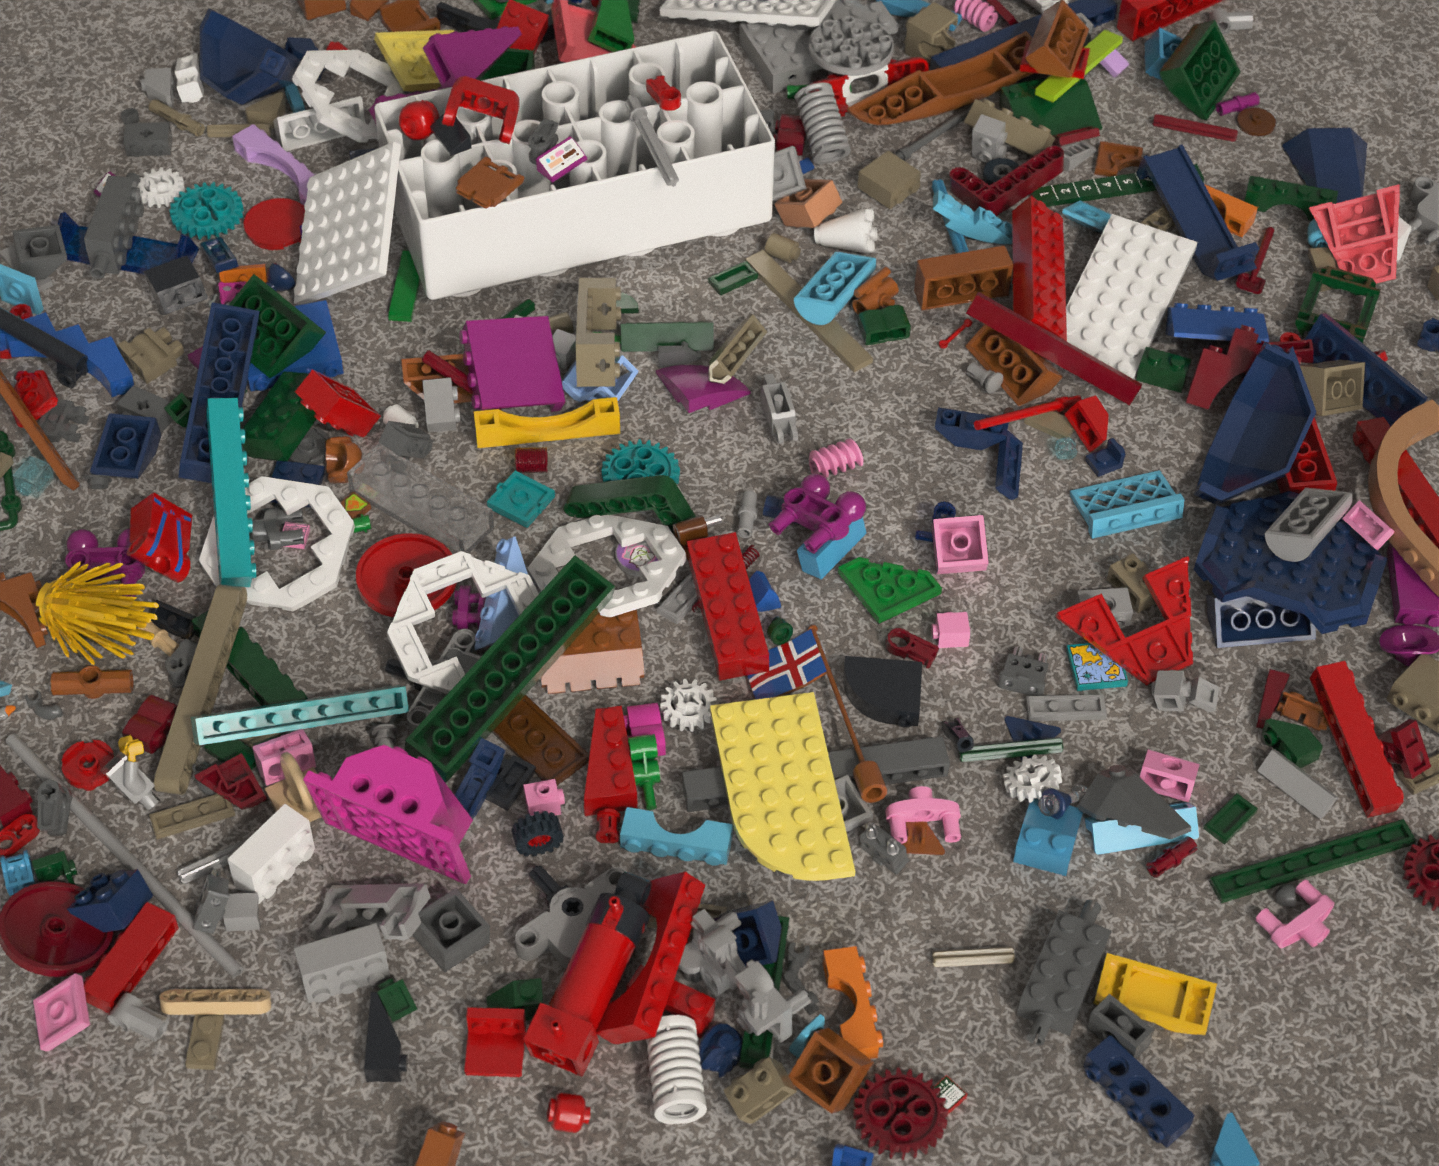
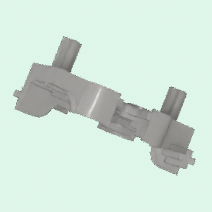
M705 909L693 916V922L691 923L694 929V938L685 946L679 964V969L684 972L685 980L688 982L692 979L696 983L699 981V974H701L705 985L715 997L729 988L734 990L738 987L745 999L743 1000V1008L738 1011L736 1021L749 1034L754 1032L758 1036L765 1030H769L780 1043L792 1036V1015L811 1003L808 993L800 989L784 999L774 988L770 975L758 961L754 962L751 960L746 966L743 964L737 953L735 941L737 937L731 932L741 925L735 912H729L717 921Z

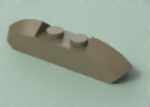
M753 314L749 315L731 333L709 361V381L725 384L732 378L767 333L766 329Z

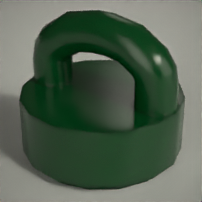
M779 616L772 619L767 629L768 638L776 645L786 643L793 635V627Z

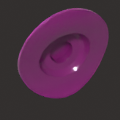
M1398 625L1385 630L1380 637L1379 644L1383 651L1395 654L1396 660L1406 666H1410L1421 654H1434L1439 651V635L1432 629L1424 626Z

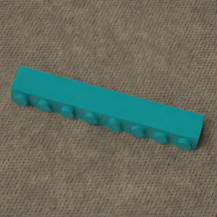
M208 398L206 415L219 585L251 587L252 578H256V563H251V555H254L255 548L254 540H249V533L253 531L252 518L247 517V510L251 509L250 495H246L245 488H249V475L244 473L243 466H247V452L242 451V444H245V429H240V422H243V407H238V398Z
M396 685L191 717L194 744L205 745L408 713L409 708L406 686Z

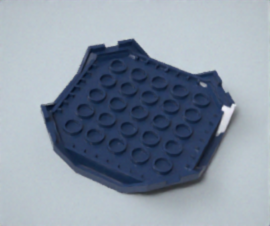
M1287 491L1266 498L1233 503L1229 506H1216L1193 570L1203 581L1208 580L1213 585L1212 592L1222 603L1245 596L1306 615L1321 634L1338 631L1339 626L1348 624L1350 628L1367 624L1387 558L1383 557L1378 550L1342 518L1306 559L1290 562L1279 558L1271 551L1265 539V532L1297 498L1298 493Z

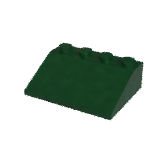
M1211 20L1192 26L1159 73L1167 89L1200 119L1207 121L1215 110L1216 104L1222 100L1241 71L1216 20Z
M1047 78L1001 87L1000 109L1003 107L1012 111L1015 118L1020 119L1023 116L1031 120L1032 126L1038 128L1039 125L1050 129L1051 135L1088 126L1097 127L1099 130L1103 128L1089 84L1085 78L1076 82L1054 102L1035 95L1036 88Z
M255 274L252 275L229 303L230 306L260 311L251 363L270 379L312 351L326 334L322 328Z

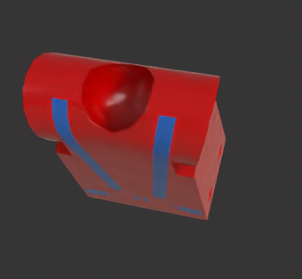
M153 492L131 508V545L127 550V556L150 567L174 582H182L190 571V559L187 552L190 548L192 514Z

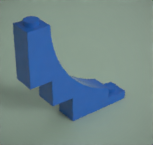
M46 312L24 319V321L87 355L88 373L101 382L111 397L125 395L134 385L133 376L112 336L88 343L79 324L56 331ZM0 329V351L8 349L11 357L48 358Z

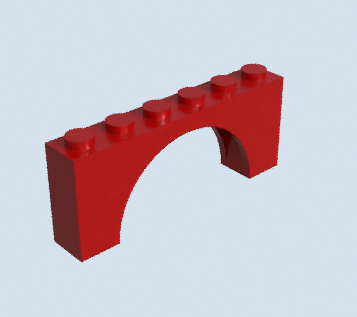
M685 871L650 880L652 882L651 891L642 908L656 918V938L649 959L642 972L622 996L608 1004L596 1030L597 1035L612 1044L617 1045L655 1038L692 928L693 916L697 913L706 884Z

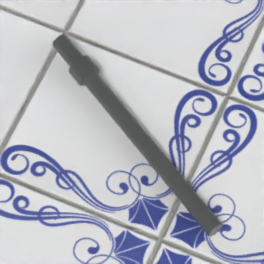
M973 104L909 146H903L896 151L895 155L906 161L911 157L912 153L966 119Z

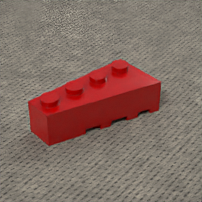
M622 706L595 710L584 794L585 816L597 815L598 811L603 809H615L617 812L626 811L627 807L638 809L637 788Z

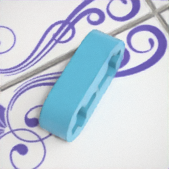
M295 83L284 87L292 112L304 111V103Z

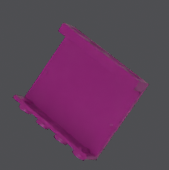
M548 316L470 320L465 322L462 330L459 332V339L465 348L463 360L465 366H468L469 369L467 381L468 386L472 387L473 409L483 411L485 409L550 405L551 412L562 409L566 401Z

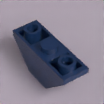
M938 407L935 429L956 447L984 450L1006 439L1009 422L976 430L974 428L975 421L993 416Z

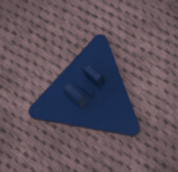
M1011 716L1005 717V723L1013 742L1055 738L1061 733V728ZM1032 755V756H1022V757H1020V759H1021V761H1023V757H1027L1028 759H1029V758L1032 759L1033 755Z

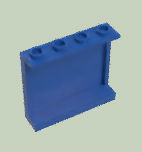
M326 300L295 306L326 332L312 351L271 379L251 363L248 375L251 392L272 388L284 371L310 373L313 369L328 377L344 374L342 359Z

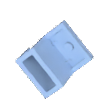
M622 355L615 359V363H620V366L623 364L629 372L618 379L615 378V386L577 387L575 360L561 381L563 390L579 402L584 400L590 402L593 399L617 397V400H619L639 371Z

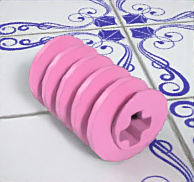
M982 0L955 1L954 12L961 14L962 19L967 20V22L973 24L981 31H988L997 22L998 13H994V7L989 6L987 2H982Z
M852 439L837 442L836 446L831 444L827 448L822 447L818 451L813 450L809 454L811 473H822L825 478L829 477L828 470L833 475H837V467H839L841 472H846V464L850 469L855 468V461L860 467L863 465L862 453Z

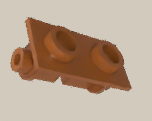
M1283 692L1282 700L1285 703L1280 702L1276 710L1281 713L1280 716L1298 722L1301 714L1306 715L1303 725L1317 731L1321 729L1326 731L1328 723L1325 720L1326 718L1319 702L1312 703L1304 700L1305 697L1296 692H1290V694Z

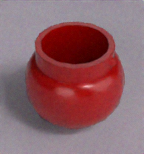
M429 101L410 102L401 109L398 117L399 126L408 138L417 141L424 140L433 134L430 126L440 118V114L435 105Z

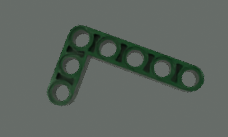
M665 475L574 486L571 488L563 508L568 516L575 518L654 510L661 523L668 526L673 535V524L696 517L675 481Z

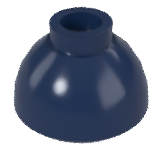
M271 263L267 270L266 284L276 292L292 289L296 285L294 278L277 263Z

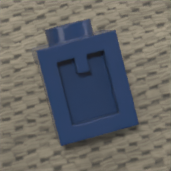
M1114 438L1108 439L1107 448L1086 455L1085 461L1096 476L1100 477L1123 467L1125 450Z

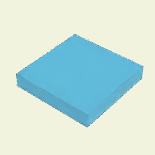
M0 264V296L2 301L14 306L27 304L30 306L32 313L40 314L44 308L35 278Z

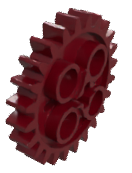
M1430 834L1426 841L1420 838L1417 845L1413 844L1404 859L1405 862L1402 870L1405 871L1403 879L1409 880L1406 888L1415 889L1413 897L1422 896L1421 904L1425 905L1430 902L1432 903V911H1435L1439 907V858H1437L1439 857V835L1437 840H1435Z
M897 1067L896 1075H892L888 1069H885L884 1078L875 1073L874 1083L866 1080L865 1089L859 1088V1098H855L854 1107L857 1109H854L853 1118L858 1119L855 1123V1129H862L860 1133L861 1139L869 1138V1148L876 1144L879 1146V1155L888 1150L889 1159H892L896 1152L900 1154L901 1160H904L906 1153L910 1152L911 1156L916 1159L917 1150L926 1155L928 1145L935 1148L937 1146V1138H943V1129H946L948 1122L945 1119L948 1116V1109L943 1108L946 1104V1098H937L941 1093V1089H931L933 1085L932 1079L924 1083L922 1081L923 1073H920L915 1078L912 1077V1069H909L906 1075H902L900 1067ZM902 1092L906 1096L897 1097L893 1093ZM920 1110L926 1112L928 1115L919 1116L915 1112ZM883 1111L886 1115L877 1116L874 1112ZM901 1129L905 1130L908 1134L899 1135L896 1131Z

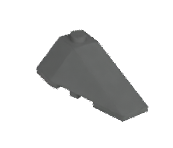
M1113 765L1109 769L1099 772L1078 805V810L1097 820L1105 821L1107 818L1118 820V825L1122 827H1127L1128 825L1140 826L1141 831L1169 840L1191 832V826L1136 773L1121 765Z

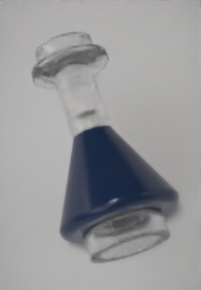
M1079 784L1074 786L1072 792L1068 794L1054 788H1047L1042 792L1039 799V809L1045 816L1060 819L1070 804L1076 802L1079 805L1089 788Z

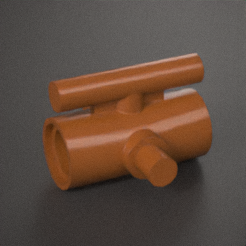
M885 266L854 290V295L857 298L853 300L852 307L855 313L859 315L866 310L895 305V300L892 298L898 294L899 288L896 282L888 277L891 274L888 267Z

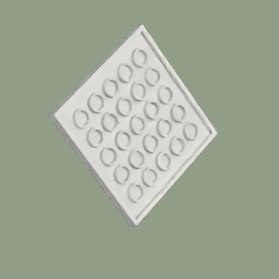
M395 142L389 143L309 177L307 200L304 206L305 216L302 224V240L299 246L300 256L297 266V280L294 288V304H308L386 275L401 149L400 144Z

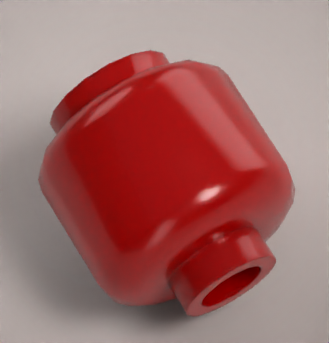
M559 1092L555 1098H550L546 1119L547 1122H551L554 1130L578 1133L583 1124L589 1123L591 1107L586 1106L585 1098L582 1095Z

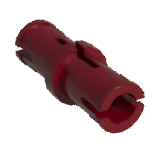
M1187 836L1176 845L1166 847L1160 856L1146 864L1149 874L1154 878H1158L1168 869L1178 867L1182 860L1197 851L1196 842Z

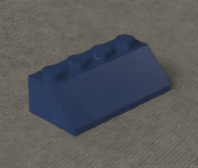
M1206 594L1207 617L1216 648L1316 639V627L1304 614L1247 596L1222 603L1215 594Z

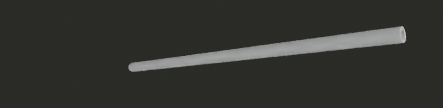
M10 734L6 738V744L43 782L54 780L60 786L68 788L17 734ZM71 791L72 802L70 810L128 870H139L154 897L171 914L175 915L176 920L232 978L240 975L243 972V967L210 933L192 929L194 917Z

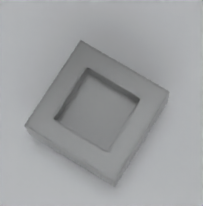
M1200 677L1192 680L1189 703L1208 712L1216 710L1219 687Z

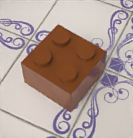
M825 1028L814 1032L791 1070L789 1077L794 1086L833 1114L846 1108L874 1061L830 1028Z

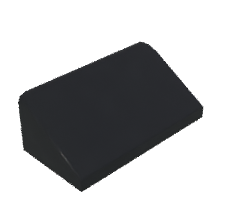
M444 114L430 126L431 131L450 156L472 148L470 134L457 117L455 118L454 125L451 127L442 124Z
M156 599L155 602L158 603L159 607L152 608L151 613L157 616V620L151 619L152 623L175 636L191 640L195 635L192 620L197 616Z

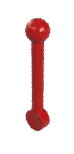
M965 319L961 327L946 340L939 342V347L947 348L950 341L966 327L972 326V320Z

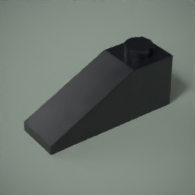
M371 992L364 1063L366 1082H401L402 1072H407L408 1055L402 1052L401 1042L377 992Z

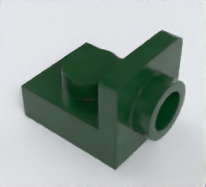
M65 851L32 861L39 882H51L58 879L61 875H66L68 883L75 885L73 876L78 875L74 860L67 859Z
M391 978L378 985L380 991L377 994L391 1023L418 1009L403 979L395 982Z

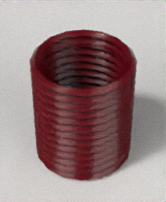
M516 447L515 469L517 472H548L547 447Z

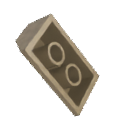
M1335 360L1300 366L1318 416L1363 409L1365 362Z

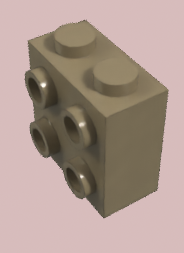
M887 151L859 171L857 188L888 209H891L895 205L902 203L906 197L918 191L921 184V171L892 152Z

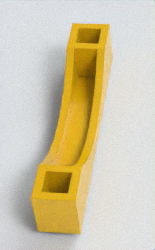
M617 397L593 399L573 411L549 417H523L509 414L499 409L474 411L477 448L620 434V412Z

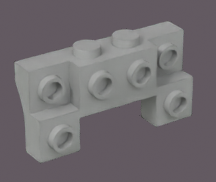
M426 883L332 885L326 893L320 913L309 927L314 939L321 940L344 933L348 927H365L377 923L385 939L403 941L409 939L421 924L418 913L431 897Z

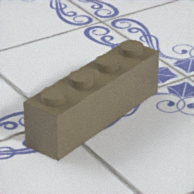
M975 99L964 121L966 125L974 128L982 114L1005 122V132L1008 133L1005 144L1032 157L1050 147L1055 140L1050 134V129L1039 125L1038 128L1032 126L1031 120L1023 116L1020 119L1015 118L1012 111L1003 107L1000 111L994 108V103L986 99L983 102Z

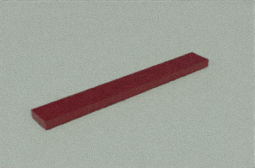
M980 292L976 294L966 312L971 317L1129 406L1142 388L1140 382Z

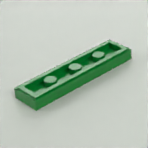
M402 251L388 314L389 321L412 322L421 280L410 251Z

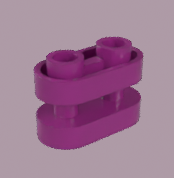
M460 585V590H455V605H458V609L453 610L452 620L453 625H457L458 630L469 629L470 623H477L479 630L480 613L484 607L486 597L482 598L480 593H472L471 585ZM472 603H478V613H471Z

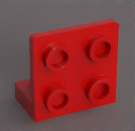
M467 1007L468 1039L464 1068L465 1075L521 1077L525 1048L523 1038L526 1034L525 1009Z

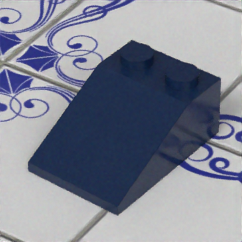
M109 413L90 473L139 479L156 455L162 436L157 419Z

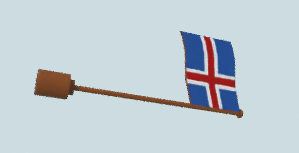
M810 625L808 631L795 639L768 650L769 671L747 675L755 700L784 696L806 687L827 674L860 761L853 770V776L861 798L867 803L878 802L887 794L884 779L876 762L864 760L816 631L818 628L816 625Z

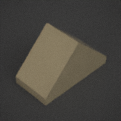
M282 91L245 108L247 124H270L271 128H274L273 120L284 116L286 111L284 93Z

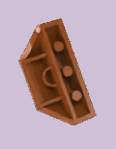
M463 354L439 356L468 376L469 369L464 364ZM422 357L401 359L404 384L423 400V380L446 378L422 362ZM452 382V386H457L458 400H454V403L472 402V394Z

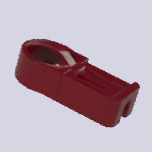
M902 628L892 629L888 633L885 643L886 649L892 655L903 659L908 657L914 661L922 662V665H927V669L932 666L939 651L937 645ZM900 637L907 642V646L898 647L890 639Z

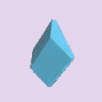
M1078 201L1064 208L1062 212L1067 219L1101 234L1112 215L1083 201Z

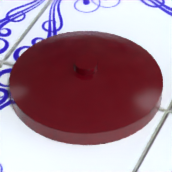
M43 882L25 887L8 899L0 913V945L3 951L21 968L42 976L66 977L80 974L93 968L100 962L102 956L108 952L113 931L102 932L70 914L67 908L75 901V896L85 889L64 882Z

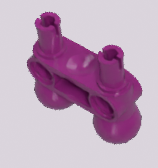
M810 474L804 477L800 483V488H793L784 495V503L781 505L782 511L768 525L776 535H780L792 522H796L814 531L804 541V544L809 552L815 554L828 540H840L847 536L849 525L861 519L865 514L866 502L859 493L847 491L839 495L835 504L826 500L830 495L829 481L823 475Z
M130 528L125 529L119 534L117 547L98 548L97 537L90 530L85 529L74 531L66 541L67 551L69 552L65 558L67 571L80 561L81 566L77 569L85 564H89L87 569L80 574L105 563H110L111 566L123 563L120 568L85 582L123 573L126 575L124 578L113 581H121V584H137V581L145 573V565L126 554L131 545ZM123 595V596L135 597L136 595Z

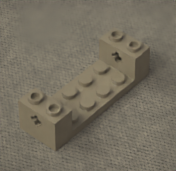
M579 278L576 326L577 387L615 386V377H620V363H615V356H620V342H615V333H593V330H617V321H621V307H617L616 300H621V286H616V278Z

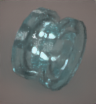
M1069 437L1059 439L1054 446L1056 456L1060 460L1073 459L1078 452L1075 440Z

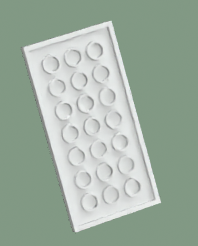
M666 0L660 7V16H666L670 19L682 17L689 20L746 21L750 24L766 22L769 25L782 23L788 26L799 24L816 27L821 24L836 0Z
M1112 214L1066 306L1067 342L1135 379L1145 348L1150 347L1197 248V242Z

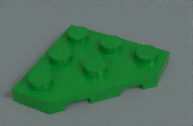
M858 557L838 567V574L878 624L942 593V587L927 570L918 569V572L903 569L902 565L884 562L883 565L871 563L869 559Z

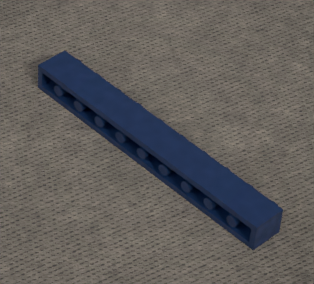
M1077 0L1067 4L1075 14L1082 13L1093 24V28L1115 20L1118 6L1114 0ZM1042 14L931 56L930 70L957 64L978 56L1025 31L1033 38Z

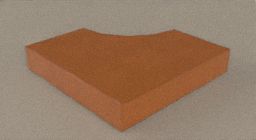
M1100 141L1094 174L1107 177L1117 176L1118 172L1124 168L1131 166L1139 167L1143 148Z

